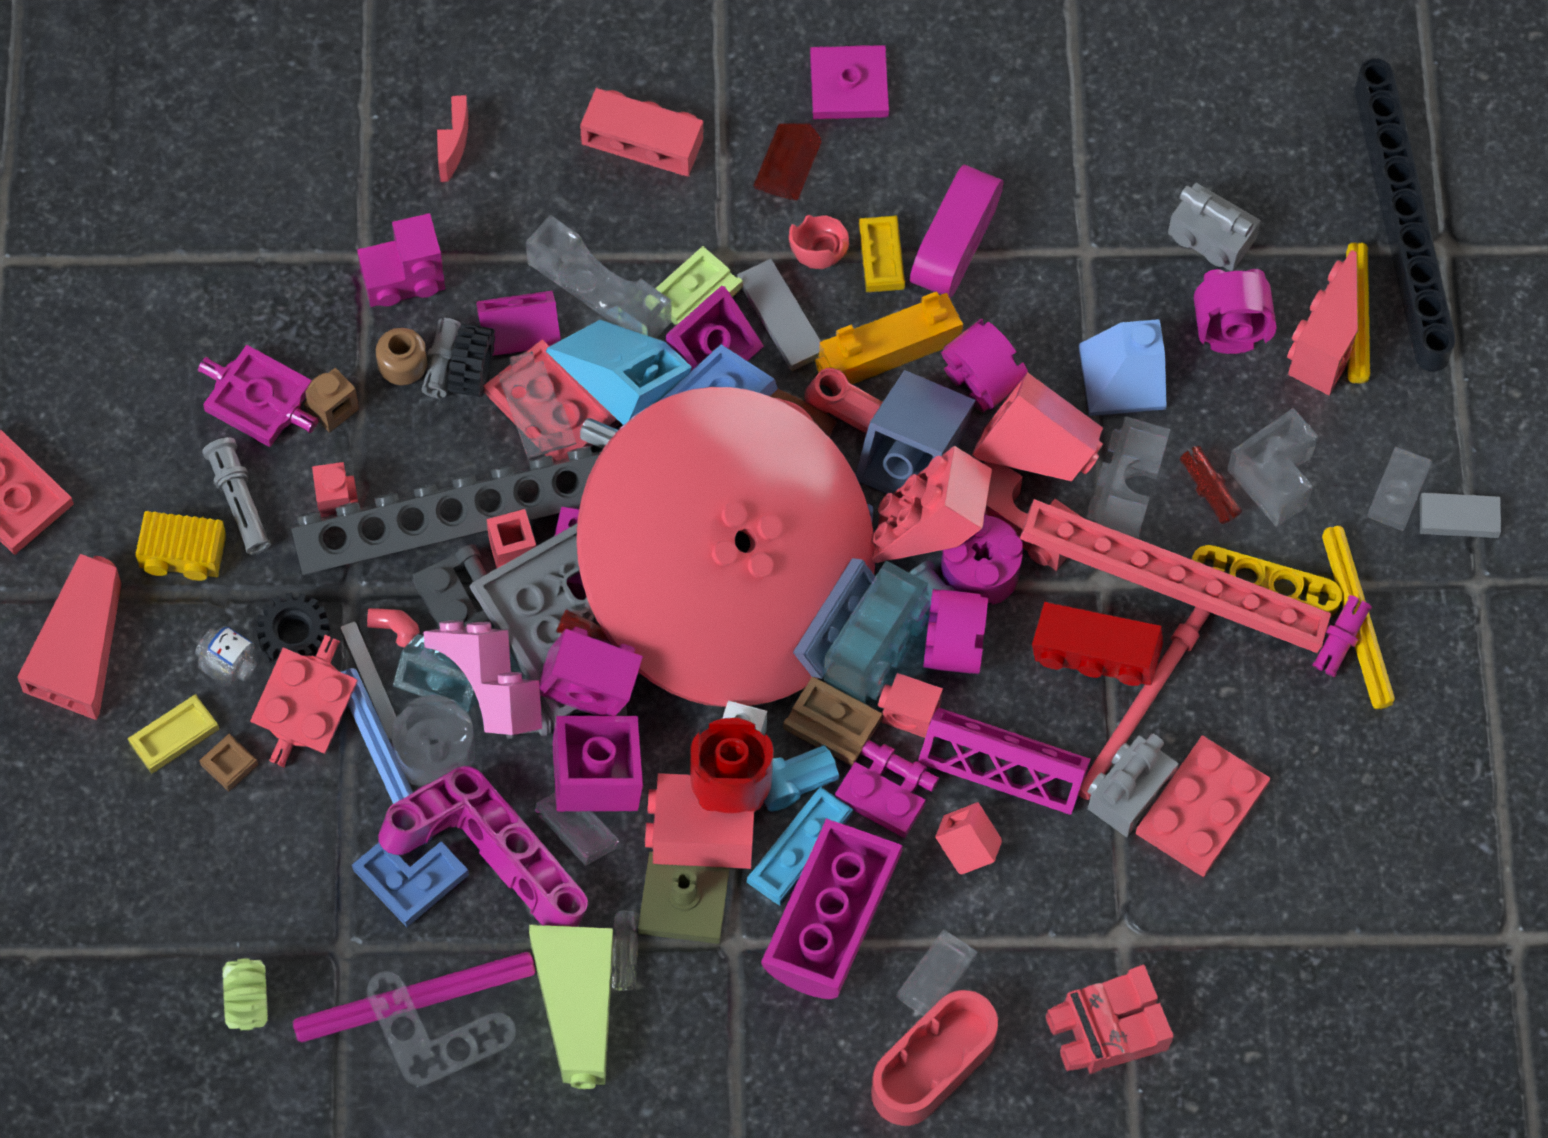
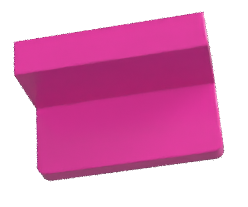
M553 291L476 301L480 326L495 330L494 353L492 356L528 351L541 340L548 346L561 341Z

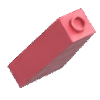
M82 554L79 555L17 677L23 693L97 720L100 714L122 584L117 568L110 560L101 556L90 558Z

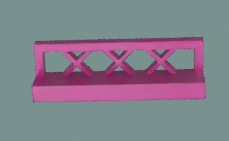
M939 707L931 718L918 760L923 765L1070 815L1074 810L1082 782L1091 761L1090 758ZM935 737L950 741L957 755L947 760L930 755ZM962 746L968 747L970 749L964 751ZM977 752L988 754L996 768L985 773L974 770L968 757ZM1000 759H1003V760H1006V761H1009V762H1006V763L1002 764V762H1001ZM961 760L964 766L956 764V762ZM1016 765L1028 768L1034 781L1024 786L1015 784L1006 770ZM1039 772L1044 773V774H1047V775L1041 777L1040 774H1039ZM1000 774L1002 779L995 777V775ZM1055 778L1073 783L1068 800L1065 801L1051 796L1045 783ZM1038 786L1040 792L1033 790V788Z

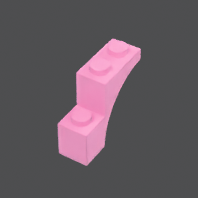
M449 620L439 622L440 629L424 631L425 648H431L445 654L459 666L469 680L480 705L484 732L515 735L542 729L539 680L522 679V673L511 672L508 630L491 629V622L468 623L467 627H464L463 620Z

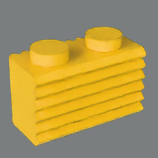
M145 511L135 554L139 568H144L145 572L155 576H165L168 571L183 573L186 578L196 581L206 580L207 576L218 577L226 540L223 521L203 517L198 518L196 516L190 517L188 515L182 516L180 514L174 515L172 513Z

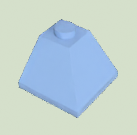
M1160 319L1121 322L1079 344L1089 416L1166 410L1165 351Z

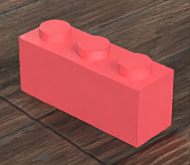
M596 88L580 125L582 145L689 177L703 142V120L697 119L694 115L687 112L677 113L661 108V106L651 101L641 102L628 98L615 90L605 91Z

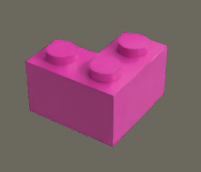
M430 213L392 222L395 241L357 249L370 307L378 305L391 306L403 299L416 296L421 298L430 297L438 291L445 290L441 252Z

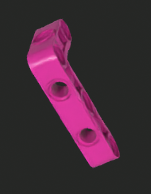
M470 766L458 767L435 781L423 785L388 808L378 835L381 847L388 853L393 855L406 854L420 845L428 843L430 837L449 826L453 828L457 826L459 829L462 828L480 849L479 853L504 883L509 888H513L531 909L530 913L533 914L541 925L579 927L588 906L586 895L514 809L477 769Z

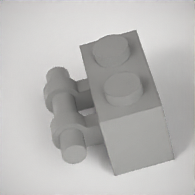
M1195 183L1192 188L1186 186L1180 195L1182 202L1171 215L1168 234L1179 245L1186 248L1191 247L1203 254L1213 265L1234 271L1257 239L1261 220L1198 183Z
M1151 734L1147 740L1139 735L1131 746L1124 743L1112 759V763L1115 766L1107 775L1100 773L1088 789V793L1091 794L1088 810L1125 837L1129 836L1153 806L1177 771L1179 763L1160 750L1164 742L1155 734Z

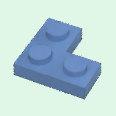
M439 842L411 867L399 855H393L385 851L380 843H377L352 864L353 871L406 927L469 876L468 869L442 842Z

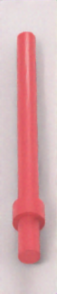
M1195 607L1185 624H1179L1171 636L1172 644L1157 665L1152 685H1144L1084 777L1078 794L1081 798L1085 800L1090 799L1091 794L1088 793L1090 785L1100 773L1106 775L1113 764V757L1120 747L1128 741L1184 653L1191 651L1200 637L1198 632L1211 612Z

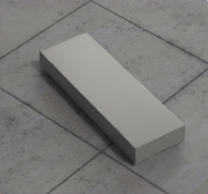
M772 259L737 274V278L739 277L743 280V292L791 372L819 358V342L821 341Z

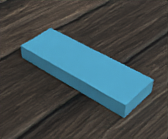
M820 786L747 877V883L780 906L796 886L826 818L845 824L852 816L853 809Z

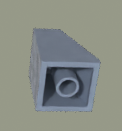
M904 370L870 421L855 474L858 482L886 494H893L905 484L911 475H917L928 467L936 456H942L952 447L959 446L967 430L975 400Z

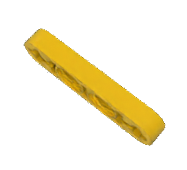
M1212 545L1199 547L1192 556L1191 560L1204 564L1206 559L1213 560L1212 568L1222 572L1225 571L1227 563L1231 564L1229 574L1235 577L1239 569L1249 568L1256 573L1258 578L1253 584L1277 592L1274 588L1276 581L1281 579L1289 580L1295 585L1296 591L1287 597L1331 613L1330 617L1337 613L1342 601L1340 587L1336 582L1324 577ZM1307 586L1309 588L1305 601L1300 600L1303 587ZM1321 592L1328 594L1326 605L1318 604V597Z

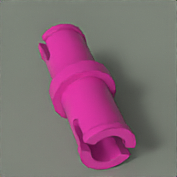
M1352 595L1348 596V600L1335 625H1329L1326 631L1329 636L1317 659L1312 664L1313 667L1322 671L1331 657L1332 659L1325 670V674L1332 677L1337 675L1336 672L1350 646L1355 647L1358 641L1355 637L1369 610L1372 609L1370 604L1362 600L1356 614L1353 615L1359 598Z

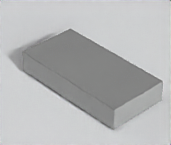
M1421 493L1420 534L1499 538L1501 533L1500 497Z

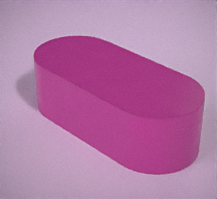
M964 164L960 167L918 250L910 275L911 283L933 292L937 291L941 295L947 293L949 298L954 295L995 213L1003 189L1004 181Z

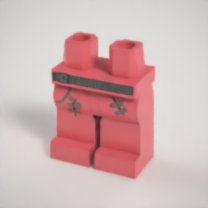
M1145 965L1130 969L1128 974L1104 983L1094 984L1082 990L1078 989L1069 992L1065 1002L1047 1011L1046 1020L1053 1035L1072 1029L1077 1040L1060 1048L1061 1058L1067 1071L1087 1067L1089 1073L1092 1074L1101 1071L1102 1068L1116 1066L1169 1050L1174 1036L1161 1004H1156L1158 997Z

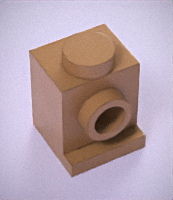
M336 368L329 373L317 376L305 391L307 401L304 403V407L314 417L318 418V421L329 433L359 410L356 388ZM341 403L344 404L332 413V410H334L337 406H339Z

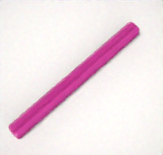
M524 952L295 1018L293 1020L295 1035L299 1042H305L534 975L535 965L531 954Z

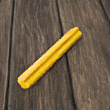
M1353 242L1347 246L1346 258L1351 250L1356 252L1358 331L1348 360V380L1351 383L1364 384L1368 382L1370 377L1368 246L1365 243Z

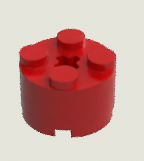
M723 718L710 723L708 729L694 737L691 745L690 783L699 805L707 811L722 813L753 812L763 806L764 800L772 786L773 745L771 739L766 733L764 736L758 731L755 724L745 719Z

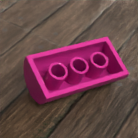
M826 818L761 961L764 969L781 983L804 994L823 999L837 998L902 854V845Z

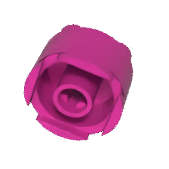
M1215 269L1208 271L1203 276L1204 281L1197 287L1194 293L1198 334L1203 344L1204 341L1210 343L1211 350L1219 353L1236 354L1255 349L1254 343L1263 338L1265 343L1272 339L1276 332L1275 313L1271 287L1265 279V273L1262 270L1250 269L1247 271L1225 272Z
M983 319L978 320L946 345L941 352L942 357L948 364L944 370L949 379L956 386H960L962 383L965 384L972 392L969 394V397L975 400L974 406L982 413L988 409H993L1007 398L1028 372L1023 362L1018 366L1015 364L1013 354L1016 353V350L1007 338L990 322L984 324Z
M985 514L983 527L980 531L958 547L942 551L941 573L943 582L946 586L951 585L955 591L987 595L988 603H992V605L1004 601L1012 594L1018 583L1023 555L1021 539L1006 522Z
M932 589L924 668L979 674L987 616V595Z

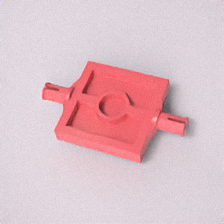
M324 635L316 657L302 656L283 647L250 720L251 723L270 730L279 739L268 761L274 764L277 763L281 767L285 768L293 746L309 747L326 755L358 683V679L339 672L330 664L340 644V641L334 638L330 644L332 639L330 636Z

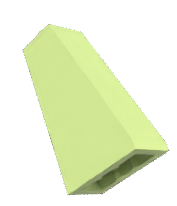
M530 925L531 949L563 1083H571L572 1087L578 1089H592L596 1087V1084L605 1085L614 943L613 929Z

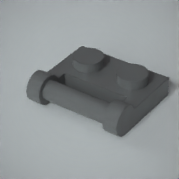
M475 544L467 545L457 551L455 555L412 574L413 582L438 629H440L439 622L449 620H463L464 627H467L468 623L491 622L484 610L477 613L456 574L466 568L473 582L487 575L480 562L482 555Z

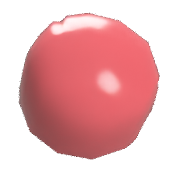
M807 215L803 223L798 227L794 224L790 226L789 242L792 252L801 264L812 269H825L836 264L847 253L849 235L844 225L838 219L827 215L816 217Z

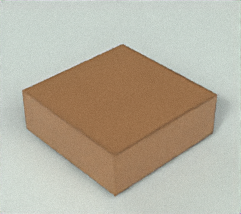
M230 734L199 760L201 766L228 792L258 766L257 759Z

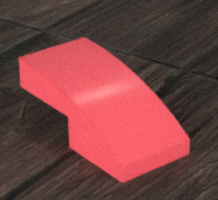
M466 95L451 96L452 129L437 130L440 182H448L464 152L469 116Z

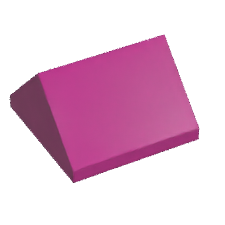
M720 286L666 334V343L692 367L690 372L721 344L746 361L764 347L725 286Z

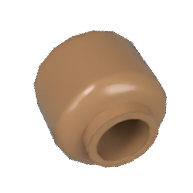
M404 327L394 328L385 332L378 340L376 359L378 370L383 378L392 384L409 385L422 377L428 363L426 346L418 333Z

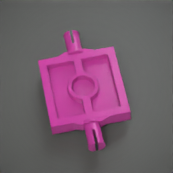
M248 345L245 346L237 359L226 367L217 364L208 357H205L203 362L200 363L198 371L216 380L214 390L203 404L205 412L268 447L272 446L282 430L290 425V423H294L309 433L314 431L313 427L316 428L318 418L300 409L302 402L306 398L305 391L312 382L307 377Z

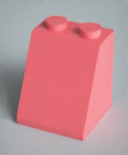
M1027 372L981 431L972 455L978 460L1073 481L1080 471L1086 475L1099 457L1097 453L1103 445L1099 441L1103 427Z

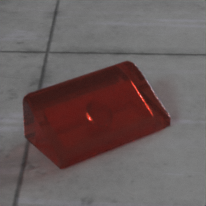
M778 124L753 186L756 189L789 200L799 199L821 145V137L810 124Z

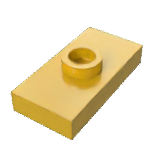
M897 216L859 218L866 292L904 290L905 279Z

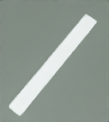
M356 622L342 626L341 630L388 739L401 735L403 731Z

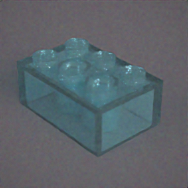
M886 560L825 655L823 682L865 705H868L871 699L877 701L885 684H888V679L885 677L891 667L898 669L908 652V647L905 645L912 635L918 637L927 623L928 616L925 615V612L930 604V600L926 598L928 583Z

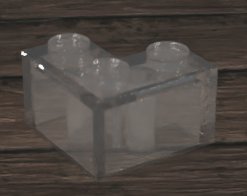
M1294 408L1234 448L1227 469L1276 527L1307 507L1313 485L1297 467L1313 456L1318 435Z

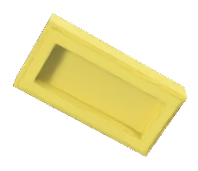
M195 694L129 737L128 740L152 774L218 731L219 726Z

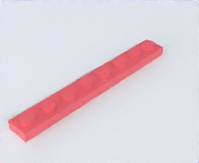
M1034 499L1029 508L1020 535L1021 540L1312 652L1318 653L1323 645L1331 616L1329 612Z

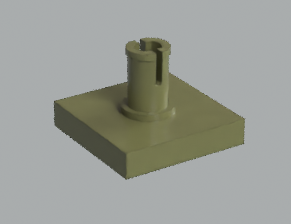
M649 852L638 934L720 944L730 868L653 864V852Z

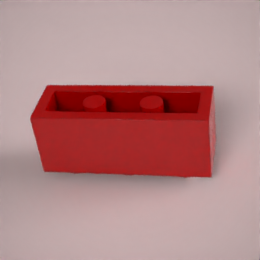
M1044 602L1032 647L1035 661L1050 669L1058 670L1065 667L1078 670L1081 674L1088 677L1108 676L1117 678L1120 682L1130 686H1138L1140 684L1152 685L1163 646L1162 628L1159 625Z

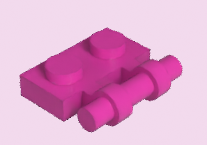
M867 740L861 754L874 762L869 769L854 762L836 791L835 797L851 807L855 812L906 838L925 806L926 800L914 794L916 788L919 785L932 792L939 781V777L926 771L927 766L918 761L911 763L894 754L895 749L886 744H883L881 747ZM887 768L905 777L901 786L882 776Z

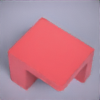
M979 802L944 815L935 837L959 874H965L994 863L1002 843L1000 835Z

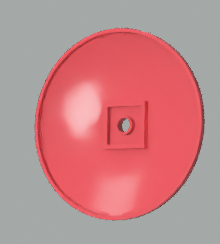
M732 387L692 389L674 394L648 406L633 416L609 440L597 458L582 494L577 523L578 563L584 590L597 622L613 646L619 647L621 644H626L635 648V654L643 656L638 672L649 681L669 693L704 705L726 707L727 702L732 701L747 706H754L788 697L804 689L812 676L797 659L793 651L852 558L862 559L873 574L875 571V562L872 561L875 543L872 541L874 532L870 512L857 477L844 455L834 442L805 415L786 403L751 390ZM738 531L744 532L750 539V548L746 553L741 552L735 545V536ZM866 609L828 669L836 663L848 648L860 627Z

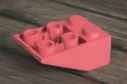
M1353 250L1350 251L1344 262L1337 260L1327 279L1330 283L1325 291L1320 289L1310 307L1312 313L1308 320L1302 319L1292 337L1294 343L1287 355V358L1292 360L1288 375L1327 395L1331 394L1347 367L1358 331L1356 252Z
M954 446L942 456H936L928 467L919 474L911 475L902 487L893 494L888 493L879 504L878 513L880 516L878 527L872 539L873 543H875L872 561L880 563L955 548L980 531L983 527L992 469Z

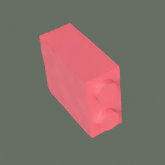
M658 773L657 789H649L648 814H655L654 823H646L645 847L653 848V864L751 869L754 811L742 813L707 811L699 805L698 799L693 793L690 775Z

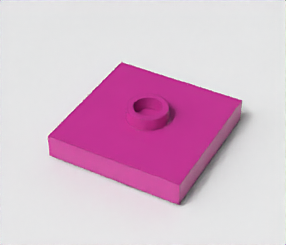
M885 46L810 47L813 119L888 117L889 105Z

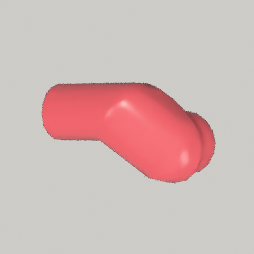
M368 609V628L392 629L397 633L396 643L400 647L410 648L417 645V634L420 633L419 625L407 613L395 609Z

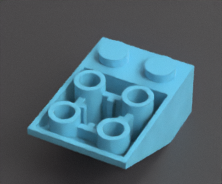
M598 320L547 347L546 350L560 366L623 425L637 413L662 399L690 373L692 368L666 342L602 320Z

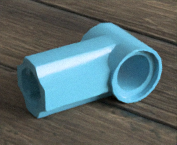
M824 745L786 761L784 758H774L772 786L764 800L768 811L784 809L795 803L801 794L838 780L839 773L830 750Z

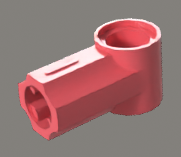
M834 368L821 370L808 385L804 394L805 402L824 413L836 416L866 434L870 421L883 403L848 383L845 375L840 370ZM819 385H825L830 388L833 397L822 393Z

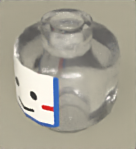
M223 626L218 630L211 628L201 639L195 650V655L198 656V668L225 686L234 684L238 679L245 682L257 666V661L253 659L255 645L227 626Z

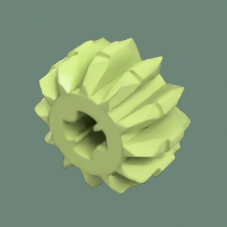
M237 959V961L227 962L223 968L225 1023L230 1029L253 1030L256 1027H264L268 1018L265 965L261 960Z

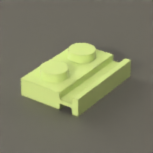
M702 246L649 294V302L677 325L720 286H725L733 297L743 288V280L731 274L727 266Z

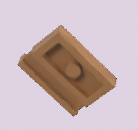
M812 677L793 706L789 717L783 722V729L818 748L825 745L830 750L832 756L852 766L861 753L863 746L867 740H870L882 721V713Z

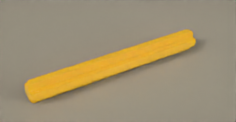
M1341 526L1329 527L1324 530L1322 539L1335 582L1342 591L1341 602L1343 608L1349 595L1359 598V602L1353 612V615H1355L1362 600L1365 601L1344 528ZM1368 612L1355 637L1358 639L1355 649L1372 706L1375 709H1383L1392 706L1395 697Z

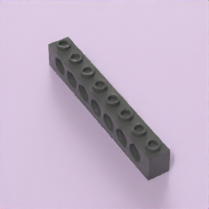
M590 446L568 451L569 458L553 461L552 456H544L530 460V467L515 471L514 465H507L490 470L492 476L476 480L475 474H470L452 479L453 486L437 489L436 483L416 487L413 489L414 495L399 498L398 493H390L375 497L376 504L360 508L359 502H353L335 507L336 514L321 517L320 511L297 516L298 523L291 524L290 527L302 575L487 531V519L523 509L526 510L528 520L560 513L561 507L578 509L580 508L588 476L600 452H591ZM565 470L573 471L576 476L574 487L568 491L558 490L556 487L558 474ZM524 480H534L538 486L536 496L530 500H521L517 495V488ZM486 489H494L498 491L500 497L497 506L489 510L481 508L478 503L480 494ZM449 498H455L461 503L460 513L452 519H446L440 515L442 502ZM411 507L418 508L422 511L423 515L421 523L415 528H407L401 524L402 513ZM370 517H378L384 522V529L377 537H367L362 533V525ZM332 526H338L345 531L343 543L336 547L328 546L323 541L324 532Z

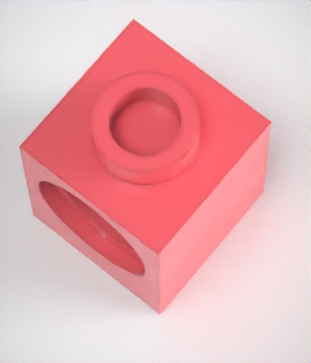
M897 673L892 686L885 684L879 699L878 707L883 708L882 723L925 738L931 718L938 707L940 708L943 688Z

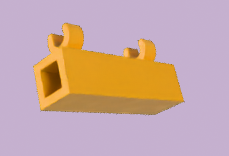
M936 291L923 296L919 304L855 329L851 324L836 330V336L819 342V358L815 359L818 373L825 368L840 370L847 378L848 383L853 385L944 349L946 345L962 334L963 323L948 294L939 295Z

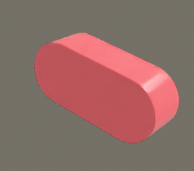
M959 990L947 994L879 1060L873 1074L871 1094L876 1110L884 1119L902 1126L922 1122L986 1060L993 1050L998 1028L997 1013L988 999L981 994L968 990Z

